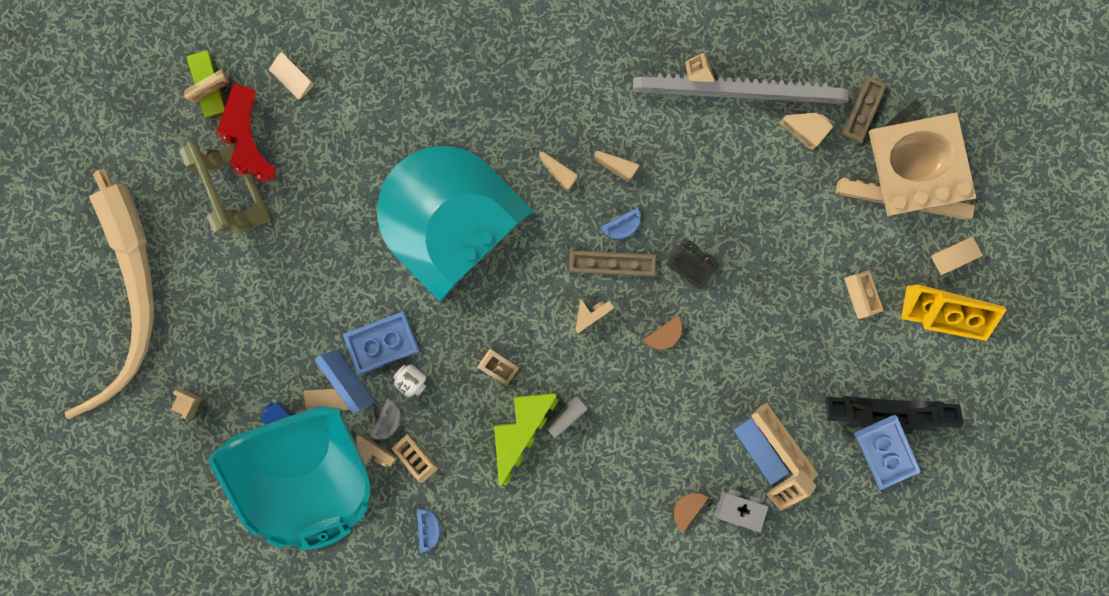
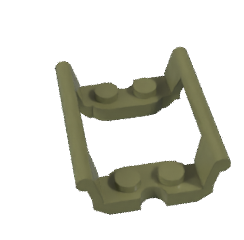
M190 140L179 151L187 169L194 173H199L214 209L207 218L215 235L226 234L231 230L233 233H243L271 222L254 178L248 173L246 176L243 175L255 205L245 213L234 209L224 210L209 173H214L220 168L230 165L236 143L233 145L229 144L219 150H205L201 152L196 141Z

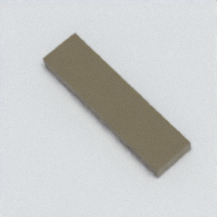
M570 250L569 273L655 277L656 255Z

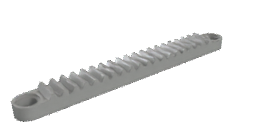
M661 73L657 77L633 78L632 88L633 91L641 93L832 104L847 103L849 99L848 89L828 87L827 83H824L821 87L818 82L811 86L810 82H806L802 86L801 81H798L795 85L792 81H789L785 85L783 80L776 84L775 80H772L768 84L766 79H763L761 83L754 79L750 83L748 78L744 82H741L740 78L733 82L731 77L727 81L720 77L718 81L702 82L689 81L688 75L681 79L679 74H676L675 78H672L670 74L663 78Z

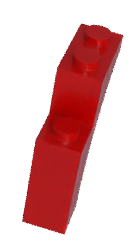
M234 83L217 128L218 137L227 144L233 145L236 143L230 160V166L234 169L235 173L244 176L248 173L254 175L255 179L267 183L269 180L274 182L277 175L276 168L263 158L255 146L251 135V115L257 98L256 90Z

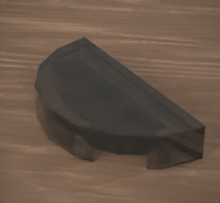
M914 100L884 127L901 124L922 105L918 100Z

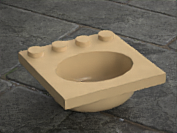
M957 112L871 129L869 131L887 216L976 198Z

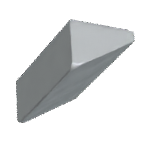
M574 397L545 423V427L554 438H557L583 415L588 408L578 397Z

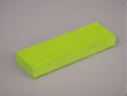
M206 50L186 56L194 84L215 73L209 51ZM221 89L199 100L206 119L223 114L225 103Z

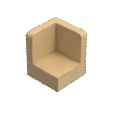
M184 389L175 390L173 394L177 398L171 410L182 414L181 418H194L203 398Z

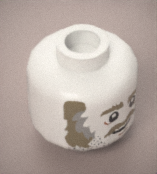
M403 365L393 377L395 379V388L406 397H411L414 394L419 396L426 388V385H424L426 380L425 374L414 365Z

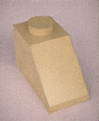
M818 113L786 115L779 122L782 127L811 150L818 146L833 127L826 116L819 115Z

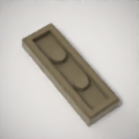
M869 76L865 78L841 134L842 137L859 144L863 143L888 84Z

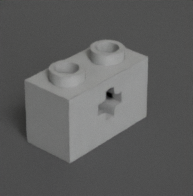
M729 489V492L722 491L715 516L718 519L761 533L768 506L763 504V499L750 496V499L742 497V492ZM743 505H744V507L747 508V509H746V512H745V511H742V512L740 513V512L737 510V509H738V506H739V507H743Z

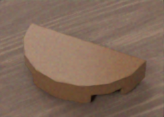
M679 316L667 322L642 341L655 349H666L673 346L679 340L682 333V322Z
M690 493L683 495L677 501L673 511L674 520L682 533L709 498L702 493Z

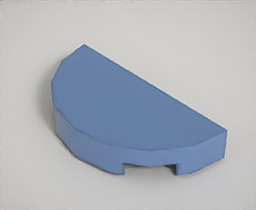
M637 207L601 226L600 229L612 239H624L631 236L640 224L641 215L639 208Z
M417 508L420 553H423L436 545L440 538L441 526L439 519L433 512Z

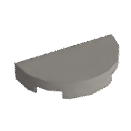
M387 398L370 436L371 439L380 440L388 438L400 426V409L390 398Z

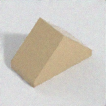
M489 349L478 365L480 370L506 386L519 369V367L492 349Z

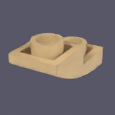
M972 236L932 255L931 258L939 273L943 275L983 255Z

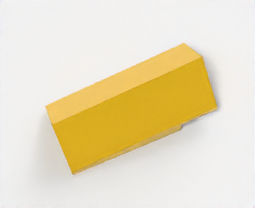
M912 285L906 287L902 319L923 323L926 330L987 341L1007 309L1004 306L922 285Z

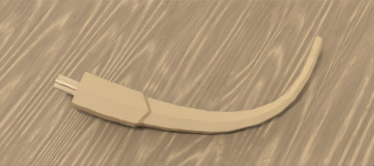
M106 169L97 170L93 173L100 191L90 195L89 198L102 225L109 246L116 253L124 278L131 309V346L125 366L119 376L98 395L65 411L67 419H71L103 404L129 383L139 370L147 353L154 323L151 273L145 247L147 239L128 187L123 184L113 185Z

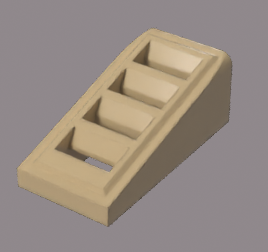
M596 151L593 157L596 162L626 182L631 180L640 166L637 163L600 151Z
M540 152L539 159L564 190L569 192L577 180V174L546 153Z
M409 434L392 448V451L418 482H425L439 468ZM410 444L411 447L403 454L401 450ZM416 451L417 453L410 460H408L407 457L412 452ZM421 457L423 460L415 467L413 464ZM427 464L428 467L420 473L419 471Z
M801 470L771 489L766 495L782 511L811 496L816 485Z

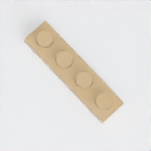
M767 403L761 405L751 415L756 425L762 430L769 443L775 448L793 475L803 470L813 481L818 475L815 468Z

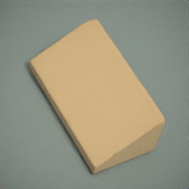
M282 52L269 68L298 100L315 86Z
M705 53L699 54L685 62L689 81H715L711 65Z
M221 69L184 91V97L191 103H196L229 84L230 80L224 70Z
M870 270L844 278L858 319L884 311Z
M335 389L304 391L306 410L317 406L350 410Z

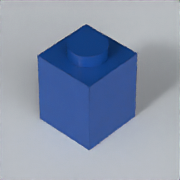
M271 402L264 408L263 412L265 414L260 419L265 424H269L294 414L282 402H276L275 404Z

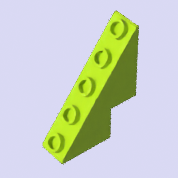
M556 393L514 397L516 423L494 426L499 486L502 484L506 486L513 476L510 473L514 465L518 467L524 458V455L521 453L525 446L531 447L536 438L533 435L537 427L542 429L548 418L545 417L548 409L553 411L559 399L556 398Z

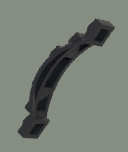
M844 396L842 398L827 397L825 400L827 421L847 422V426L868 427L893 415L897 416L904 434H912L913 430L936 431L938 427L961 428L964 425L960 404H946L942 401L885 400Z

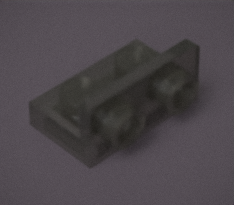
M683 239L665 265L701 290L716 271L718 264L712 255L704 254L698 250L699 247L694 242Z

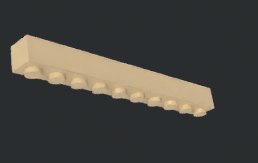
M842 178L837 182L835 193L837 195L885 204L882 189L875 183L864 184L863 181L856 180L854 182L850 181L851 179ZM962 201V203L957 202L919 211L969 220L973 218L975 205Z

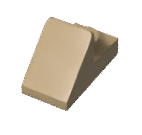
M580 299L575 328L577 334L614 309L610 301L604 303L602 300L592 307L594 312L591 313Z
M364 434L357 435V448L365 466H367L372 456H375V461L384 467L387 465L392 466L398 458L396 455Z

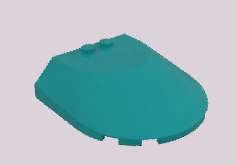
M450 146L425 148L399 162L383 183L377 205V219L380 232L388 248L439 302H442L450 290L511 230L534 213V210L484 160L469 151Z
M317 406L235 435L210 454L208 460L241 523L254 536L258 534L267 539L268 544L276 547L285 548V545L299 547V550H310L330 545L349 534L351 528L358 521H361L368 507L370 496L369 474L339 408Z

